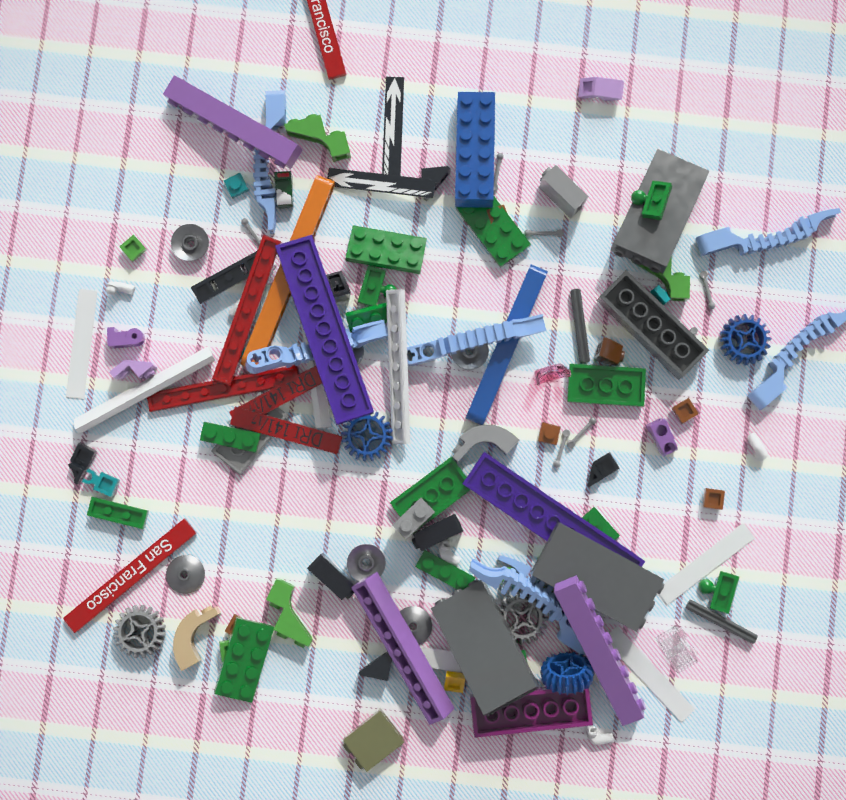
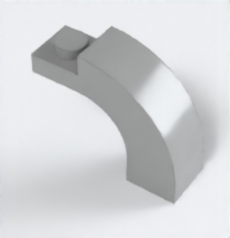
M476 426L467 430L459 437L464 444L461 445L459 443L454 448L452 458L458 463L470 448L478 443L493 444L507 455L520 440L513 433L500 426Z

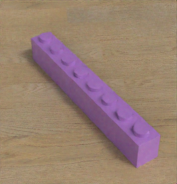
M175 75L163 93L168 99L167 103L173 107H182L184 113L191 117L193 114L198 117L197 120L205 125L208 123L212 124L214 130L221 134L223 131L226 132L228 138L235 142L240 140L244 143L243 146L251 151L256 149L261 157L266 160L269 158L275 160L274 164L282 169L284 167L292 169L303 151L293 141Z
M375 572L351 588L428 724L431 725L444 720L455 708L378 572Z
M576 575L556 583L554 593L622 726L643 719L644 710H646L645 703L642 698H638L636 694L638 693L637 687L634 682H630L628 669L625 665L622 666L620 653L617 648H613L611 635L609 632H605L601 616L596 615L594 611L595 604L592 598L588 599L585 593L587 589L584 582L579 581Z

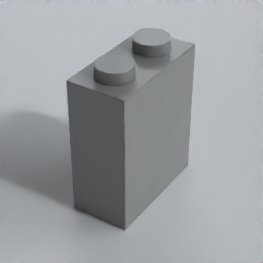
M557 165L552 169L548 167L542 173L539 189L571 219L585 205L589 196Z
M420 498L392 526L407 539L434 513V510Z

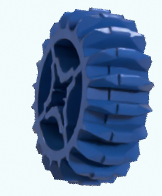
M743 314L742 317L736 315L734 320L732 318L729 319L728 324L723 325L725 330L720 331V335L724 336V338L719 339V342L724 343L720 349L726 348L727 350L724 356L730 354L729 361L732 362L736 358V364L739 365L743 361L744 366H747L749 362L753 365L756 363V360L761 361L763 359L762 355L766 356L768 354L765 349L771 348V345L766 343L772 340L771 337L766 336L770 333V330H764L767 324L760 325V318L754 321V315H751L749 318L746 314ZM739 325L750 327L746 332L735 329ZM755 332L757 333L759 338V345L754 338ZM731 335H733L732 337L736 340L735 348L731 341ZM748 335V340H746L748 342L743 344L744 342L742 341V338ZM744 348L755 350L753 354L749 355L740 353Z
M375 412L374 417L368 415L354 421H349L351 423L350 426L343 424V427L348 429V431L341 432V435L347 436V438L341 441L342 443L348 442V445L344 447L345 450L352 448L349 452L350 456L355 452L357 453L355 456L356 460L360 458V455H363V462H366L367 456H370V460L374 461L373 455L375 454L380 459V451L384 454L387 453L384 446L391 447V444L386 441L393 440L392 436H387V433L393 431L392 429L385 428L390 425L389 421L384 424L382 423L385 420V416H381L380 419L377 418L379 412ZM366 420L363 430L352 431L359 422ZM372 421L382 428L383 434L374 433L371 430ZM368 427L369 433L377 437H372L367 441L366 445L365 438L361 435L367 431ZM351 437L359 438L363 441V451L353 445ZM382 440L376 449L368 451L372 441Z
M559 652L558 655L552 654L551 657H546V661L542 662L540 674L546 689H551L552 693L558 692L559 695L566 693L568 696L569 693L576 695V692L582 693L584 689H589V685H592L594 670L588 658L583 657L582 654Z

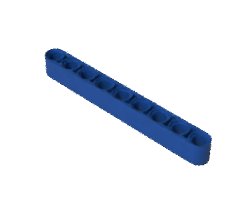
M530 264L507 318L508 322L513 319H523L530 316L548 273L547 270ZM512 337L506 342L503 339L500 343L496 344L465 419L479 425L484 424L520 338L514 339Z

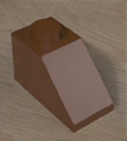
M603 337L598 342L594 361L617 366L624 359L625 351H622L623 345Z

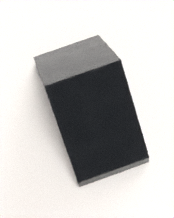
M449 166L421 168V178L436 180L435 192L448 177L451 168Z
M338 271L327 274L326 276L335 302L350 299L351 292L343 272Z
M388 651L359 670L360 676L388 681L392 662Z

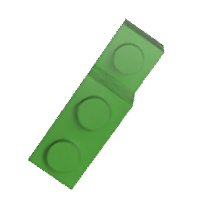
M310 114L300 120L291 119L288 123L284 124L288 136L318 143L326 147L332 156L333 162L351 158L345 131L336 130L326 136L321 114Z
M672 256L663 274L653 272L644 265H637L663 282L670 297L669 301L686 302L690 299V276H685V273L676 272L671 275Z
M276 578L266 600L270 602V606L276 609H280V607L284 609L273 630L277 631L276 635L287 640L289 637L295 640L294 644L302 648L305 645L309 647L313 640L312 636L292 608L291 599L296 586Z

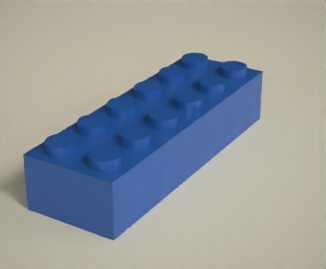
M458 92L455 207L493 208L496 92Z

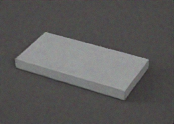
M279 407L264 414L282 420L289 418V415ZM238 428V429H241V430L251 431V430H247V429H244V428ZM260 433L261 437L257 453L218 444L215 445L211 452L239 475H242L273 436Z

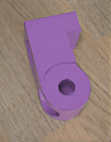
M107 327V343L111 349L138 347L145 342V334L138 328L118 332V329L115 327Z
M659 418L646 424L663 457L678 450L675 438L665 418Z

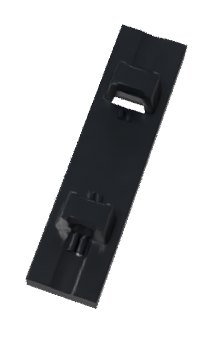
M257 251L193 285L191 289L198 302L202 304L248 279Z

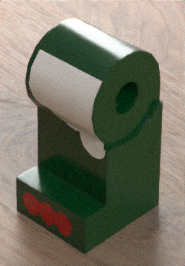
M274 172L278 209L294 208L292 172Z

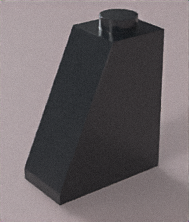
M452 514L414 533V538L411 540L415 549L420 548L421 551H424L464 530L456 514Z
M324 553L320 554L307 567L314 576L341 600L345 597L349 599L354 594L351 587L355 583Z

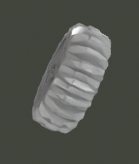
M518 594L515 595V599L507 595L506 597L509 602L506 603L502 600L501 603L505 607L504 609L499 607L505 620L508 611L514 615L515 621L510 630L515 640L519 638L520 645H523V639H526V642L531 644L530 637L537 641L538 638L535 634L538 632L543 636L544 633L540 628L547 629V625L542 624V622L549 621L548 617H543V610L536 607L537 599L523 610H517L512 605L518 602H528L529 594L524 599L518 597ZM534 607L538 614L536 625L530 620V614ZM514 612H517L521 615L526 613L527 616L525 618H527V621L530 624L524 621H521L519 623L517 621L519 619L517 618L518 615H516ZM521 626H528L532 629L525 634L515 633Z
M134 605L133 611L130 608H126V614L123 612L119 614L122 620H115V623L119 626L113 627L114 631H118V634L113 635V638L119 637L120 641L116 642L115 645H123L120 649L121 652L128 649L127 656L134 652V658H138L139 654H141L142 658H145L147 653L149 655L154 654L153 649H160L157 643H164L160 636H166V632L161 631V629L166 628V624L160 625L159 622L163 621L164 618L160 617L157 619L156 616L159 614V611H155L152 614L153 607L150 606L146 610L145 605H141L140 609L137 605ZM135 615L144 616L151 622L143 624L139 619H136ZM130 620L131 631L129 634L126 635L125 628L127 622ZM138 626L139 628L147 627L141 632V634H136L132 636L134 633H136V631H138ZM154 627V637L149 643L148 632ZM137 639L140 644L143 643L144 647L134 646L129 640Z

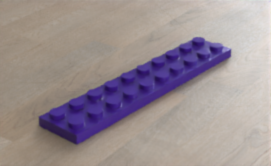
M312 235L275 245L336 425L374 414Z
M485 452L480 456L462 483L545 541L550 537L556 523L560 522L641 567L646 562Z

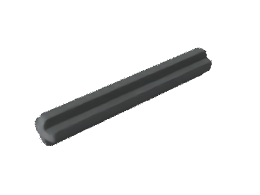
M576 288L570 291L579 362L588 363L590 355L581 290Z
M689 600L685 608L751 644L756 642L758 635L693 600Z

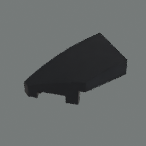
M81 442L77 444L70 459L71 463L68 464L69 469H72L75 484L81 482L97 453L96 450Z
M611 452L593 462L587 484L588 487L620 469Z

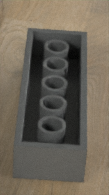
M627 270L596 300L678 380L683 378L709 351L696 336Z

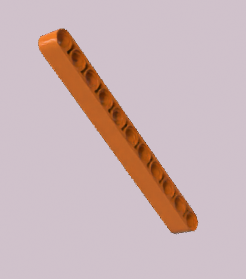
M319 175L315 177L290 241L312 235L314 239L332 195L335 181ZM281 264L241 359L242 366H245L250 352L271 346L290 299L291 293Z

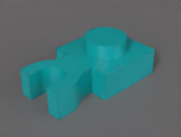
M88 468L86 472L92 474V479L87 480L83 478L82 482L85 484H95L93 490L113 497L120 479L101 472L98 476L94 470Z

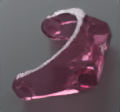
M561 363L536 369L534 371L536 377L534 383L539 386L548 381L568 378L571 376V371ZM550 370H557V371H552V372H548V373H545V374L541 375L542 373L547 372V371H550Z

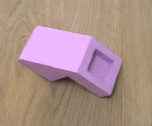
M603 77L580 78L578 97L582 99L599 97L604 101L622 100L624 81Z
M123 360L109 373L113 378L119 380L120 378H126L132 369L139 378L148 379L155 373L154 370L157 366L152 362Z

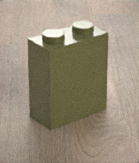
M380 708L344 736V743L342 745L349 754L352 752L356 757L354 761L361 770L364 768L368 772L405 742V739Z

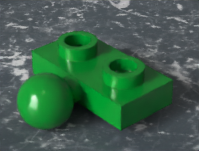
M652 181L648 195L642 190H636L632 193L631 201L633 204L642 205L645 202L642 211L643 218L662 220L672 190V184Z
M372 266L367 267L358 303L374 306L378 303L380 293L386 298V290H397L396 286L392 284L382 286L386 270Z
M720 571L716 586L711 580L703 579L699 582L698 589L702 594L714 593L710 605L711 609L730 614L740 576Z

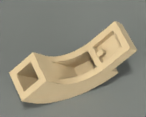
M211 605L201 610L202 615L195 609L186 615L178 625L173 639V652L181 671L202 660L195 647V633L200 625L221 614L218 606L214 608Z

